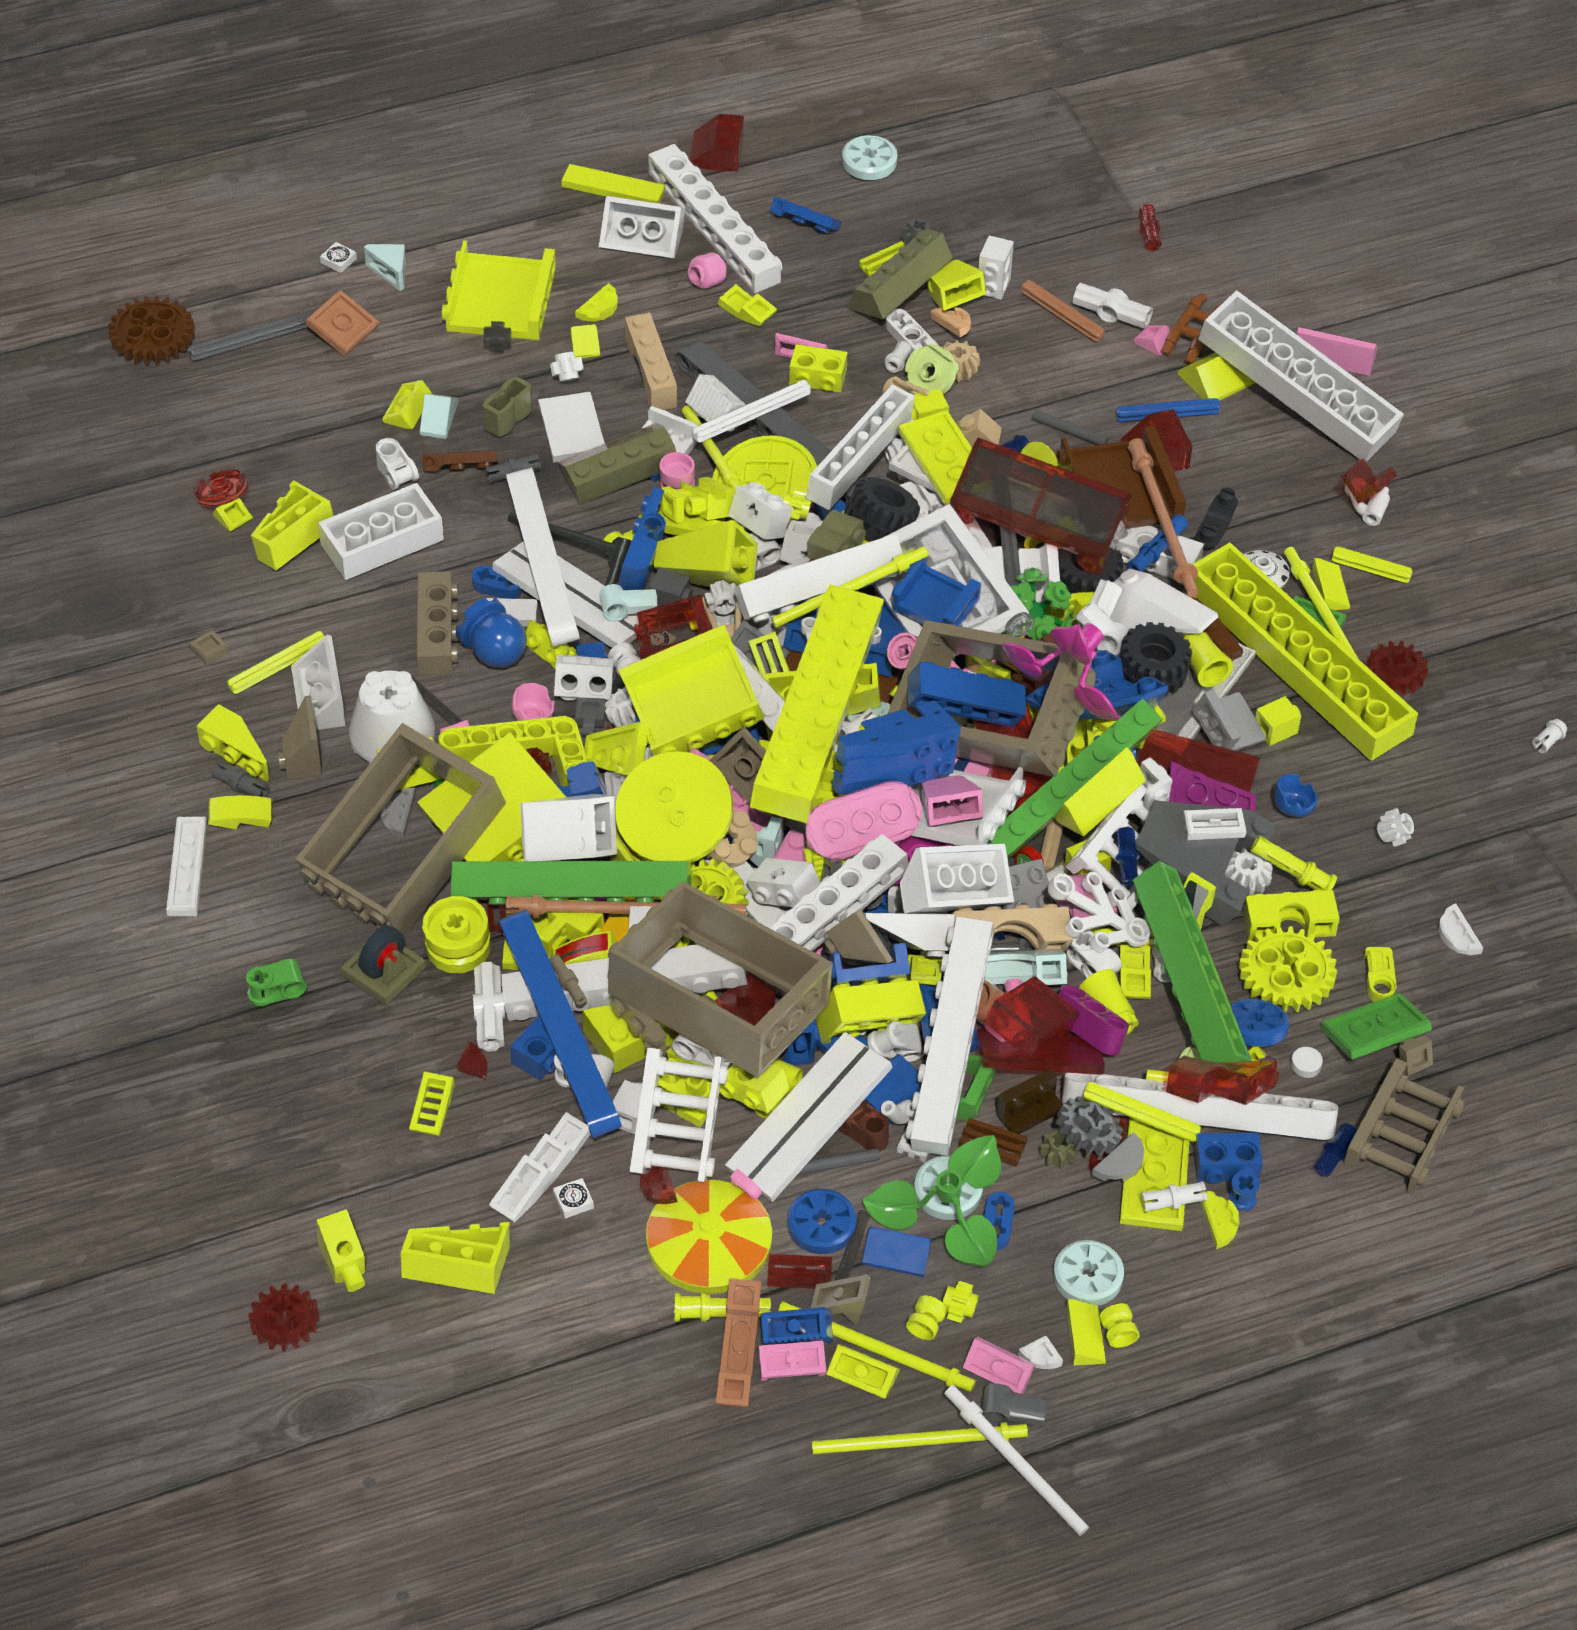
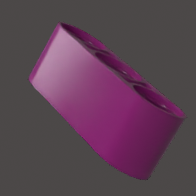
M1063 985L1061 987L1052 1016L1102 1053L1118 1055L1129 1024L1082 989L1072 985Z

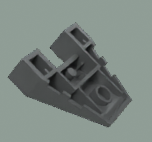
M1155 800L1150 807L1134 847L1152 865L1161 861L1177 869L1183 886L1191 872L1216 886L1212 907L1205 913V916L1225 927L1241 911L1249 892L1248 888L1224 875L1234 851L1241 853L1243 848L1251 852V846L1259 835L1270 841L1276 825L1252 810L1242 809L1247 831L1245 838L1187 840V831H1185L1184 827L1185 821H1183L1184 810L1230 808ZM1226 819L1221 821H1232L1237 819ZM1210 820L1192 821V822H1208V821H1210Z

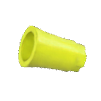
M1205 632L1183 633L1185 635L1184 639L1189 641L1190 649H1192L1190 665L1195 672L1199 684L1203 687H1214L1224 682L1233 670L1232 660L1213 643Z
M1113 969L1098 971L1089 976L1079 986L1080 989L1129 1024L1126 1035L1130 1034L1138 1026L1139 1022L1134 1015L1135 1012L1124 995Z

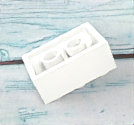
M606 196L599 247L675 258L683 232L686 208Z

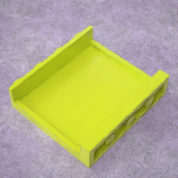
M463 241L461 251L456 252L455 265L457 267L451 271L452 287H447L446 301L448 303L447 305L443 304L442 320H446V330L449 332L540 340L556 270L555 249L545 248L543 258L539 260L468 253L467 241Z
M725 624L619 669L640 722L649 725L647 740L654 756L674 751L688 752L692 748L697 750L704 744L718 738H725L732 732L743 727L753 726L758 721L765 719Z
M508 733L470 762L495 778L506 804L464 857L465 861H516L523 857L520 803L566 797L511 733ZM446 780L420 799L418 804L431 823L433 822L444 834L473 796Z

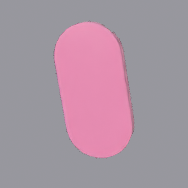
M887 781L817 805L811 811L806 823V837L811 848L818 854L833 860L844 859L861 852L869 841L875 840L881 834H884L893 843L909 837L919 825L922 816L921 802L916 792L904 783Z

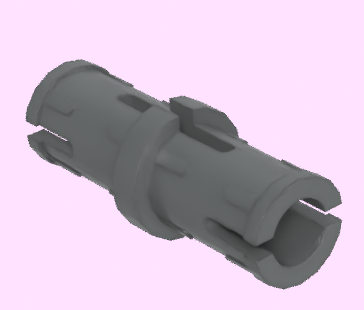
M536 453L516 460L509 458L505 463L484 467L485 476L488 475L486 479L491 484L492 482L507 479L506 474L530 467L533 468V471L541 470L540 461L537 462L539 457Z
M223 761L217 762V765L221 768L216 765L214 766L212 777L230 785L233 791L237 793L243 792L249 796L262 797L260 795L267 797L269 786L250 777L249 772L245 770L239 771Z

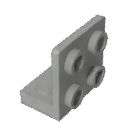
M1214 689L1207 691L1192 709L1219 757L1262 743L1266 739V735L1239 692L1219 698Z
M1042 859L1009 867L1014 902L1003 905L1004 909H1012L1019 905L1040 908L1047 904H1055L1054 899L1048 892L1049 881Z

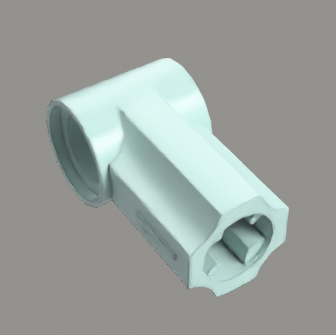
M611 584L600 590L599 597L604 617L609 621H620L627 614L657 612V594L655 589L623 590L621 586Z

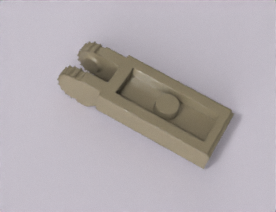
M611 995L610 1007L617 1017L621 1016L627 1022L628 1028L634 1036H639L645 1042V1051L647 1052V1048L660 1049L663 1051V1057L667 1053L665 1045L666 1033L662 1031V1028L655 1019Z

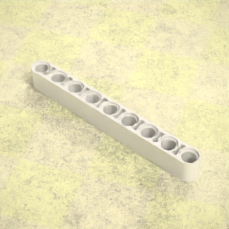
M530 467L506 474L552 645L555 647L580 640L533 468Z
M1081 1071L1067 1072L1064 1077L1063 1104H1066L1069 1098H1072L1074 1101L1077 1096L1083 1098L1088 1082H1093L1198 1125L1321 1140L1332 1139L1335 1136L1339 1107L1330 1101ZM1114 1111L1113 1114H1112V1115L1126 1116V1115H1123V1114L1118 1113V1112H1116V1111Z

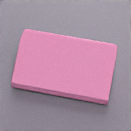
M779 333L775 335L776 355L792 358L796 344L828 349L825 344Z

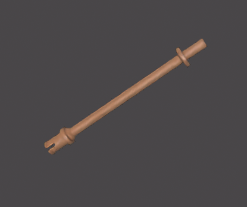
M1139 438L1133 439L1128 443V450L1133 458L1132 466L1136 472L1142 474L1177 568L1173 572V577L1177 583L1184 584L1189 597H1195L1199 593L1194 581L1198 575V570L1194 564L1187 563L1151 470L1154 460L1148 454L1144 441Z
M534 894L533 897L507 896L506 915H513L527 909L529 915H533V918H540V915H543L545 912L630 914V906L656 907L660 902L545 900L540 894ZM726 904L746 915V904Z

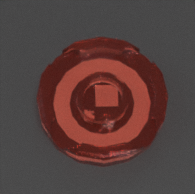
M236 469L216 471L209 475L210 479L204 481L203 478L196 484L194 495L200 505L206 507L224 505L242 496L248 489V481L244 473L241 474Z

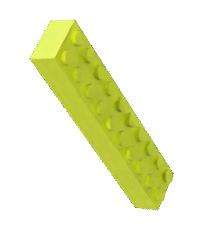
M1228 543L1193 563L1198 570V575L1194 581L1199 592L1194 598H1198L1206 607L1217 612L1221 622L1248 648L1255 650L1256 655L1370 761L1413 735L1418 713L1235 546Z
M829 584L755 779L750 803L751 808L803 823L808 822L876 634L884 599Z

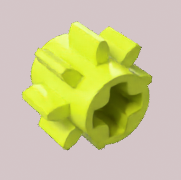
M794 488L793 494L785 493L783 502L793 508L789 522L791 520L799 521L800 518L807 520L812 502L806 498L807 491Z
M959 1281L956 1288L952 1286L947 1287L942 1302L948 1311L947 1319L962 1323L965 1316L973 1317L979 1295L972 1293L974 1285Z

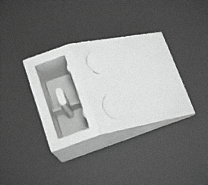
M587 794L520 803L524 861L581 859L617 854L614 796Z

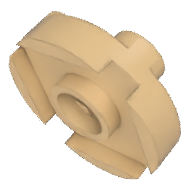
M733 810L732 821L727 832L734 839L732 844H729V841L724 839L713 851L706 855L708 858L712 857L718 861V864L723 861L732 868L744 864L757 850V834L753 824L750 822L749 816L744 811Z

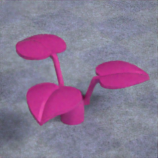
M1086 623L1082 629L1080 624L1070 627H1054L1050 634L1059 648L1041 660L1036 659L1030 650L1021 645L1006 642L1001 645L1011 662L1020 671L1031 677H1040L1042 674L1040 667L1063 651L1069 653L1075 660L1085 664L1078 682L1079 687L1074 688L1075 697L1079 703L1090 713L1109 720L1120 719L1121 716L1117 715L1109 699L1098 689L1087 686L1085 682L1092 660L1097 655L1094 650L1104 639L1103 633L1095 625Z

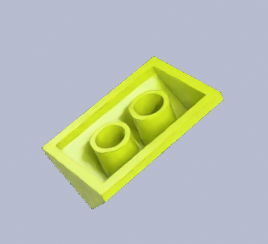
M1216 352L1178 370V375L1202 399L1218 398L1220 401L1256 383Z
M1126 747L1063 804L1055 818L1058 823L1084 837L1140 787L1146 779L1132 752Z

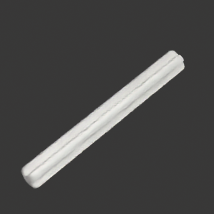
M801 380L692 429L693 438L696 442L701 443L809 395L811 387L806 380Z

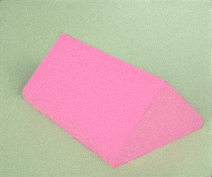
M1298 327L1297 335L1342 369L1370 376L1378 345Z

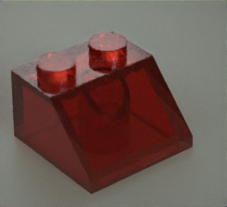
M718 114L694 131L689 161L699 169L738 172L744 141V116Z
M1174 409L1148 414L1121 438V442L1137 438L1143 439L1144 427L1155 426L1173 471L1190 468L1193 446Z

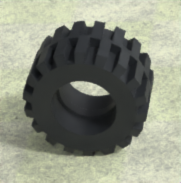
M868 477L858 481L844 513L863 520V529L866 531L865 538L875 541L915 522L920 513V506L913 495L900 485L882 478Z
M1081 535L1078 539L1072 537L1068 539V543L1063 542L1060 545V549H1058L1060 581L1066 585L1070 594L1095 592L1101 579L1114 583L1121 576L1124 564L1120 550H1116L1117 546L1113 543L1108 544L1107 539H1097V536L1093 535L1091 537Z
M1146 622V626L1142 624L1136 625L1135 630L1130 629L1121 644L1119 658H1121L1124 679L1134 684L1141 678L1154 677L1168 685V692L1164 697H1167L1169 692L1171 694L1178 692V688H1182L1185 683L1191 661L1192 649H1190L1189 641L1184 639L1185 635L1182 632H1176V628L1172 626L1166 627L1164 623L1158 622V625H1154L1153 622ZM1147 658L1156 659V660H1159V661H1161V662L1152 661V660H1149V659H1147Z

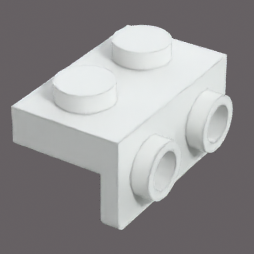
M654 406L649 408L648 421L642 428L655 423L664 426L675 445L676 452L689 455L698 443L692 435V429L697 427V424Z
M1151 757L1142 761L1140 769L1146 779L1142 785L1147 789L1141 800L1144 802L1143 806L1149 811L1155 800L1169 802L1172 778Z

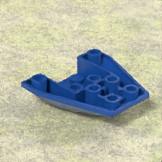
M1107 650L1095 652L1097 655L1091 663V668L1096 673L1094 688L1101 691L1109 699L1117 715L1122 717L1142 698L1151 708H1155L1168 692V685L1154 677H1144L1137 683H1130L1124 679L1121 658ZM1051 680L1026 696V703L1040 710ZM1085 709L1078 720L1100 719L1101 717Z

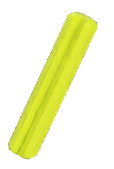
M1336 546L1332 554L1333 562L1399 582L1408 583L1412 576V568L1340 546Z

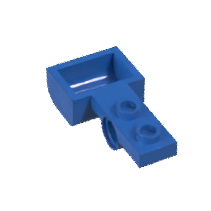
M653 487L650 497L646 495L644 497L640 510L644 514L642 518H636L632 531L634 536L622 565L619 586L623 590H645L652 572L657 542L663 540L666 525L664 517L658 514L664 494L662 489Z
M817 1030L816 1045L826 1053L842 1035L833 1036L831 1043L822 1044L819 1030ZM860 1035L854 1037L855 1039L869 1047L868 1041L864 1037ZM897 1054L889 1060L893 1068L864 1099L880 1113H882L881 1106L884 1102L892 1101L895 1104L904 1100H911L913 1102L914 1093L921 1090L922 1082H918L919 1072L901 1054Z

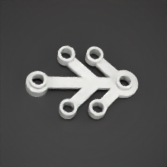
M1090 872L1082 879V886L1086 891L1093 893L1096 900L1094 902L1075 891L1074 881L1066 874H1058L1049 882L1048 892L1053 899H1067L1093 915L1084 918H1071L1065 925V930L1069 936L1078 937L1085 930L1111 925L1118 929V931L1108 934L1100 931L1091 938L1090 944L1095 951L1103 952L1110 945L1125 941L1134 947H1141L1148 942L1151 933L1150 927L1145 920L1135 918L1127 901V893L1123 888L1114 887L1106 895L1100 875ZM1112 906L1118 907L1122 917L1115 914Z

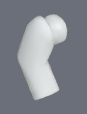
M904 1100L898 1104L886 1101L881 1106V1112L896 1124H904L911 1118L915 1119L916 1110H912L913 1102L911 1100Z

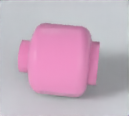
M714 252L696 256L689 264L688 277L700 289L719 285L726 277V264Z

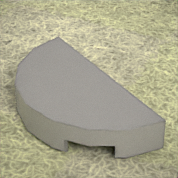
M416 788L401 789V792L394 794L381 810V822L385 830L393 836L404 839L416 797Z
M1135 1132L1093 1168V1176L1103 1181H1107V1179H1122V1181H1126L1138 1173L1143 1163L1144 1147L1141 1139Z

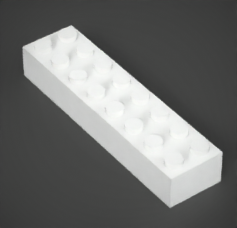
M1237 290L1204 321L1198 338L1201 342L1362 462L1366 463L1396 433L1404 415L1401 411Z

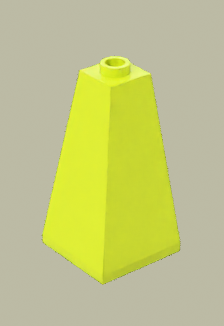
M729 520L658 541L653 564L657 570L660 567L689 576L690 583L710 587V584L724 580L729 584L735 583L737 587L740 584L754 580L758 543L735 520Z

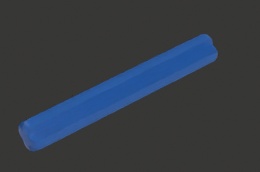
M1218 398L1118 406L1116 417L1118 422L1218 414L1221 405Z

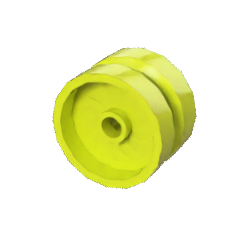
M451 896L441 899L429 907L423 917L422 929L426 952L430 962L438 969L448 973L472 971L474 967L485 962L491 950V936L488 917L484 908L477 901L463 896Z

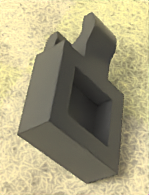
M577 697L575 722L577 726H583V745H585L586 735L595 733V727H604L606 699Z

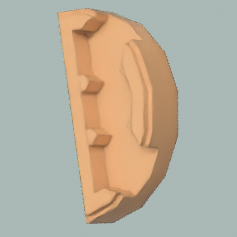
M955 307V311H943L941 308L930 311L932 320L959 337L964 336L971 329L970 314L961 308Z

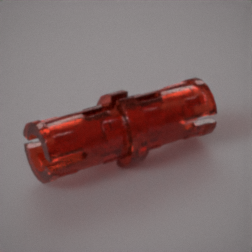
M1145 204L1141 206L1142 209L1139 208L1141 219L1140 232L1144 235L1145 248L1149 251H1156L1159 249L1158 246L1161 247L1162 244L1159 236L1160 223L1156 220L1154 206Z

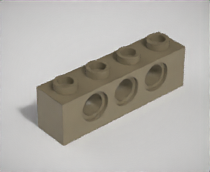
M451 571L418 572L417 660L419 675L453 674V662H458L457 645L453 646V641H458L455 635L457 624H453V620H458V605L453 603V599H458L457 582L452 583Z

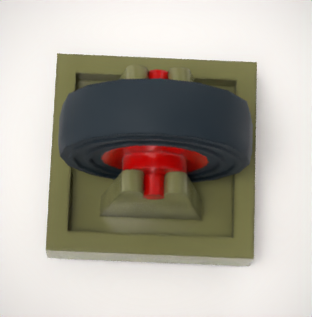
M386 925L376 930L362 944V948L341 967V975L387 1005L426 968V960L404 946L405 938L399 930Z

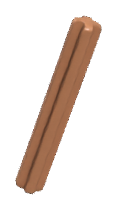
M1027 280L1023 283L1021 290L1023 294L1093 341L1099 342L1103 339L1104 328L1032 280Z

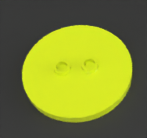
M770 435L748 439L733 447L723 456L730 468L736 471L741 478V485H749L751 482L759 483L765 487L766 491L783 499L785 493L793 494L794 488L807 491L810 474L817 468L813 456L803 445L781 436ZM716 466L712 479L724 484L723 475ZM725 517L727 521L734 520L731 517Z
M681 751L661 753L640 763L624 780L616 799V822L626 844L641 858L647 861H688L692 863L708 855L725 837L733 817V797L722 772L706 758Z

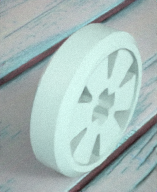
M873 135L859 136L850 140L844 146L842 164L844 169L856 178L863 180L882 179L895 170L897 150L885 138Z
M951 1156L935 1157L920 1167L914 1183L915 1193L918 1198L917 1203L929 1193L931 1186H937V1177L941 1172L948 1170ZM967 1182L962 1185V1194L959 1200L963 1217L970 1215L979 1206L983 1188H973ZM937 1194L922 1208L927 1214L938 1219H958L954 1204L942 1202Z
M1082 1240L1071 1243L1061 1250L1055 1260L1053 1277L1058 1291L1066 1299H1075L1099 1306L1111 1301L1119 1293L1123 1283L1124 1267L1119 1255L1111 1247L1098 1241ZM1089 1269L1090 1273L1094 1271V1276L1088 1277V1274L1083 1275V1271Z

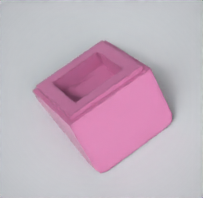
M1148 325L1134 339V342L1154 354L1162 355L1160 351L1170 331L1169 327L1166 325Z

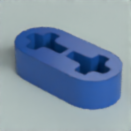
M480 566L472 572V586L479 593L502 599H516L522 594L523 589L520 586L507 580L504 576L494 571L492 567Z
M995 1192L988 1197L984 1216L993 1226L1000 1227V1235L997 1238V1250H1001L1009 1244L1014 1215V1200L1012 1196L1005 1192ZM998 1204L1004 1205L1002 1216L996 1215Z

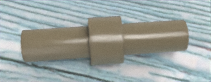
M553 955L549 960L558 975L557 978L561 987L569 992L577 1005L584 1004L587 997L578 985L579 980L573 970L566 967L559 955Z

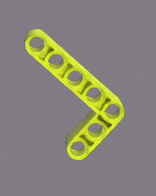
M567 716L449 728L440 733L438 741L439 745L470 763L508 733H511L532 758L553 756L561 786H570L566 771L569 767L588 762L577 723Z

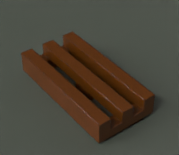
M969 1118L967 1127L963 1131V1136L959 1140V1147L971 1141L969 1138L976 1139L994 1135L997 1149L1002 1148L1015 1153L1014 1155L998 1149L1001 1162L1017 1167L1028 1137Z

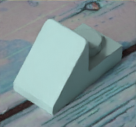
M771 816L768 826H763L761 832L756 831L757 850L748 859L758 867L766 858H774L783 842V819Z

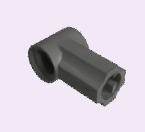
M989 1384L984 1388L982 1415L992 1426H1000L1002 1422H1007V1424L1014 1422L1044 1427L1047 1397L1015 1393L1006 1385Z

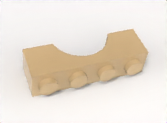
M645 313L625 317V340L631 357H637L645 396L649 407L654 406L661 410L677 408V384L651 314Z
M1047 904L1040 908L1019 905L1012 909H1001V907L992 906L977 911L965 907L957 909L952 913L955 914V923L957 916L993 922V934L1001 931H1012L1021 934L1032 943L1035 950L1062 949L1065 951L1074 940L1065 930V925L1070 920L1069 908L1058 907L1057 904Z

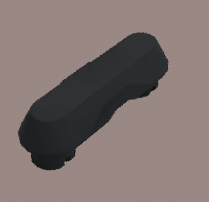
M1222 488L1220 493L1216 495L1196 533L1195 539L1197 542L1204 544V551H1210L1217 546L1232 520L1238 500L1235 497V491L1231 488Z

